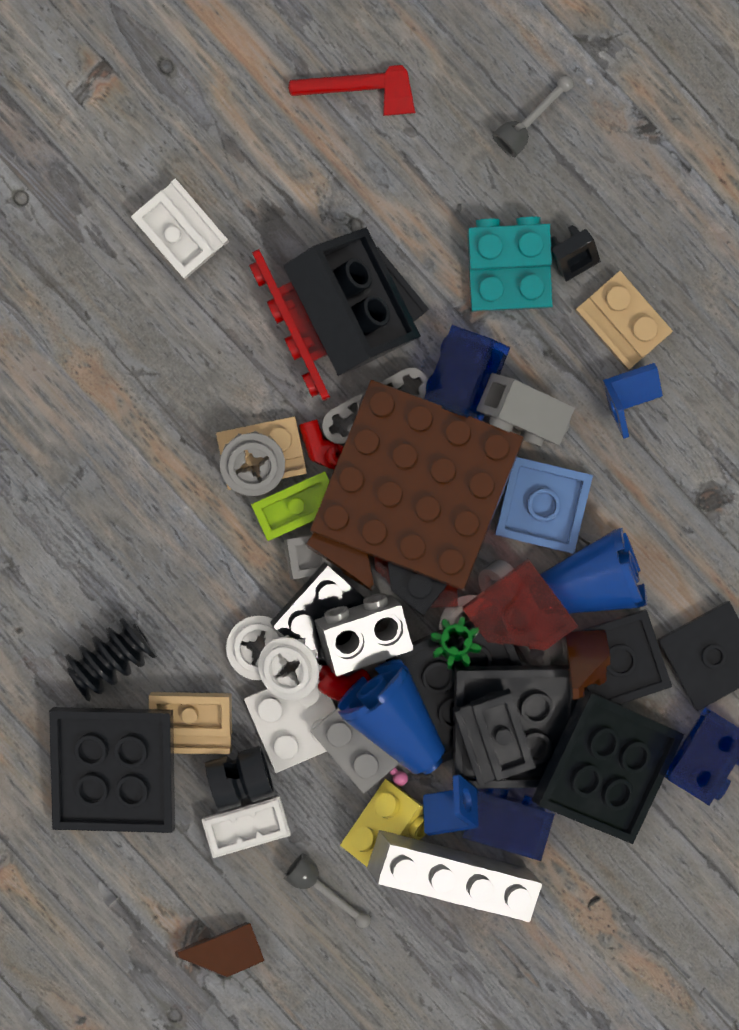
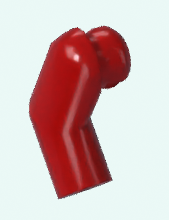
M318 419L298 425L310 460L335 470L344 446L323 438Z
M323 665L319 672L318 680L320 683L318 684V690L333 700L340 701L346 691L361 677L364 676L367 681H370L371 678L364 669L348 677L344 675L336 676L328 665Z

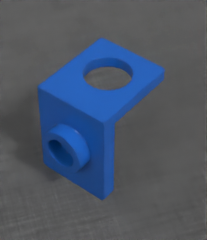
M655 363L603 380L609 410L623 439L628 438L629 433L624 409L663 396L658 368Z
M453 776V790L423 795L424 833L428 836L479 828L477 788L462 776Z

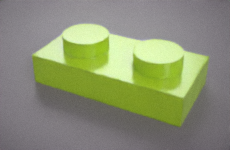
M325 471L251 504L267 541L314 521L330 482Z

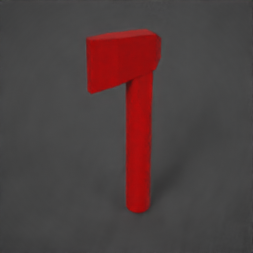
M402 65L389 66L384 73L290 80L288 84L291 96L384 89L383 116L415 113L408 71Z

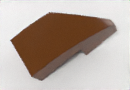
M313 533L306 543L310 550L342 569L343 574L368 590L372 591L375 584L369 554Z
M605 630L565 632V650L569 665V683L572 698L580 699L584 696V688L590 684L600 686L607 681V666L610 665L607 635Z
M246 922L210 939H201L175 951L177 958L225 977L265 961L252 926Z

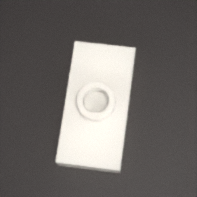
M280 795L209 815L201 819L213 858L291 836Z

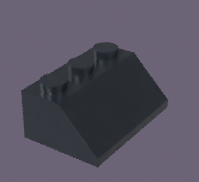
M367 227L314 245L283 265L338 376L361 367L421 337Z

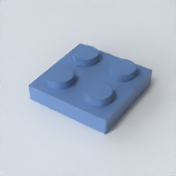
M517 457L506 484L494 535L574 554L593 475Z

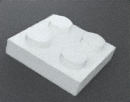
M318 685L308 696L299 700L279 698L267 688L244 698L275 773L327 752L311 733V730L337 708L332 698L318 690Z

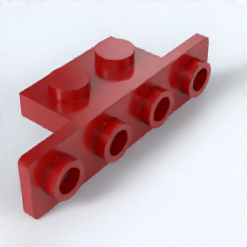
M260 250L252 252L256 262L250 264L249 267L259 287L267 284L273 296V299L267 301V304L276 323L285 321L291 333L284 340L294 360L302 357L309 371L303 374L302 377L311 396L314 397L320 394L323 402L331 399L314 364L315 361L327 356V353L292 282L278 288Z

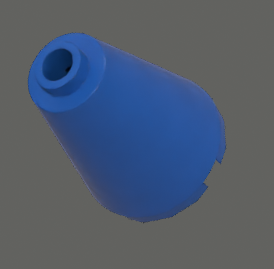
M623 528L611 531L535 577V586L530 587L532 598L538 607L544 610L546 615L633 609L647 606L648 602L645 585L636 584L640 582L638 574L640 568L626 533H623Z
M400 659L385 662L374 668L378 672L377 676L370 681H367L363 676L346 691L338 703V708L341 710L338 713L344 721L411 773L429 774L436 770L443 762L442 755L445 748L408 667Z

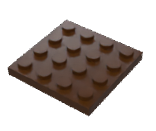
M371 380L310 531L464 591L519 454L524 436L507 432L484 421Z

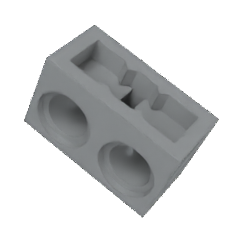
M375 594L365 598L361 605L349 609L345 606L336 607L325 612V617L314 620L326 663L336 676L414 650L402 605L392 595ZM390 617L389 625L384 631L374 632V627L378 620ZM345 630L352 631L351 638L347 643L335 645L336 638L341 632Z

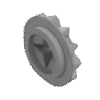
M253 431L252 433L238 434L233 440L225 444L220 458V471L226 484L235 492L246 496H259L268 493L279 484L285 471V458L282 448L279 447L271 436ZM245 450H248L249 454L252 453L254 458H264L259 463V474L261 477H258L256 472H253L250 467L241 468V465L246 463Z

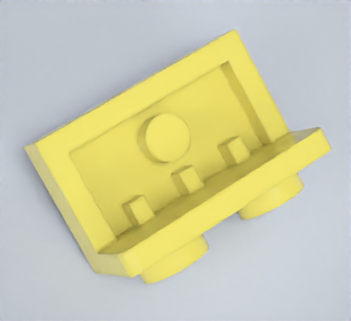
M388 779L383 781L340 844L341 847L366 867L368 866L379 830L417 840L422 839L426 835L424 833L423 804L419 803Z

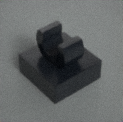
M573 225L568 227L571 238L559 243L555 236L551 237V251L558 271L566 282L601 262L595 241L588 230L584 229L579 232L578 228Z

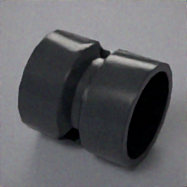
M261 746L238 752L237 758L234 760L226 755L205 762L209 786L219 812L240 807L243 799L246 798L254 803L275 796L272 779Z

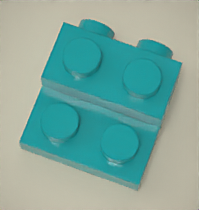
M520 217L516 219L517 225L500 226V219L476 220V227L468 228L471 312L545 309L553 307L550 224H541V217Z

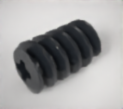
M121 618L119 620L122 629L120 634L108 627L106 628L108 642L105 643L97 636H94L92 638L95 647L93 652L81 645L79 646L81 655L79 661L69 654L65 656L68 666L67 671L87 701L90 702L91 700L89 688L97 694L104 692L102 679L110 685L117 684L116 670L124 676H129L131 674L129 661L138 667L144 666L143 652L152 658L157 657L150 641L137 624L132 625L124 618Z

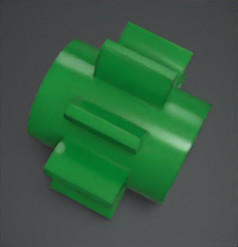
M464 617L459 619L458 624L450 625L446 619H443L441 623L444 630L443 633L431 634L430 639L433 642L440 643L439 648L433 652L432 656L433 658H438L443 655L448 660L447 669H451L453 663L460 660L464 666L468 667L470 665L469 651L480 653L481 650L480 645L472 643V638L476 637L479 629L473 628L469 631L464 626ZM449 635H453L456 639L462 637L465 639L462 651H458L456 647L448 649Z

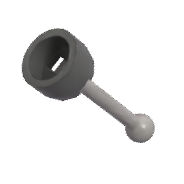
M569 76L560 77L557 87L521 123L509 121L501 125L492 135L498 146L508 155L515 158L528 143L529 135L527 128L562 92H568L573 88L572 78Z
M302 853L292 863L284 876V880L295 888H316L353 917L355 924L359 928H367L370 925L371 918L369 914L358 912L318 880V867L311 858Z

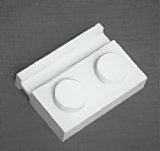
M176 178L131 216L184 280L229 242Z

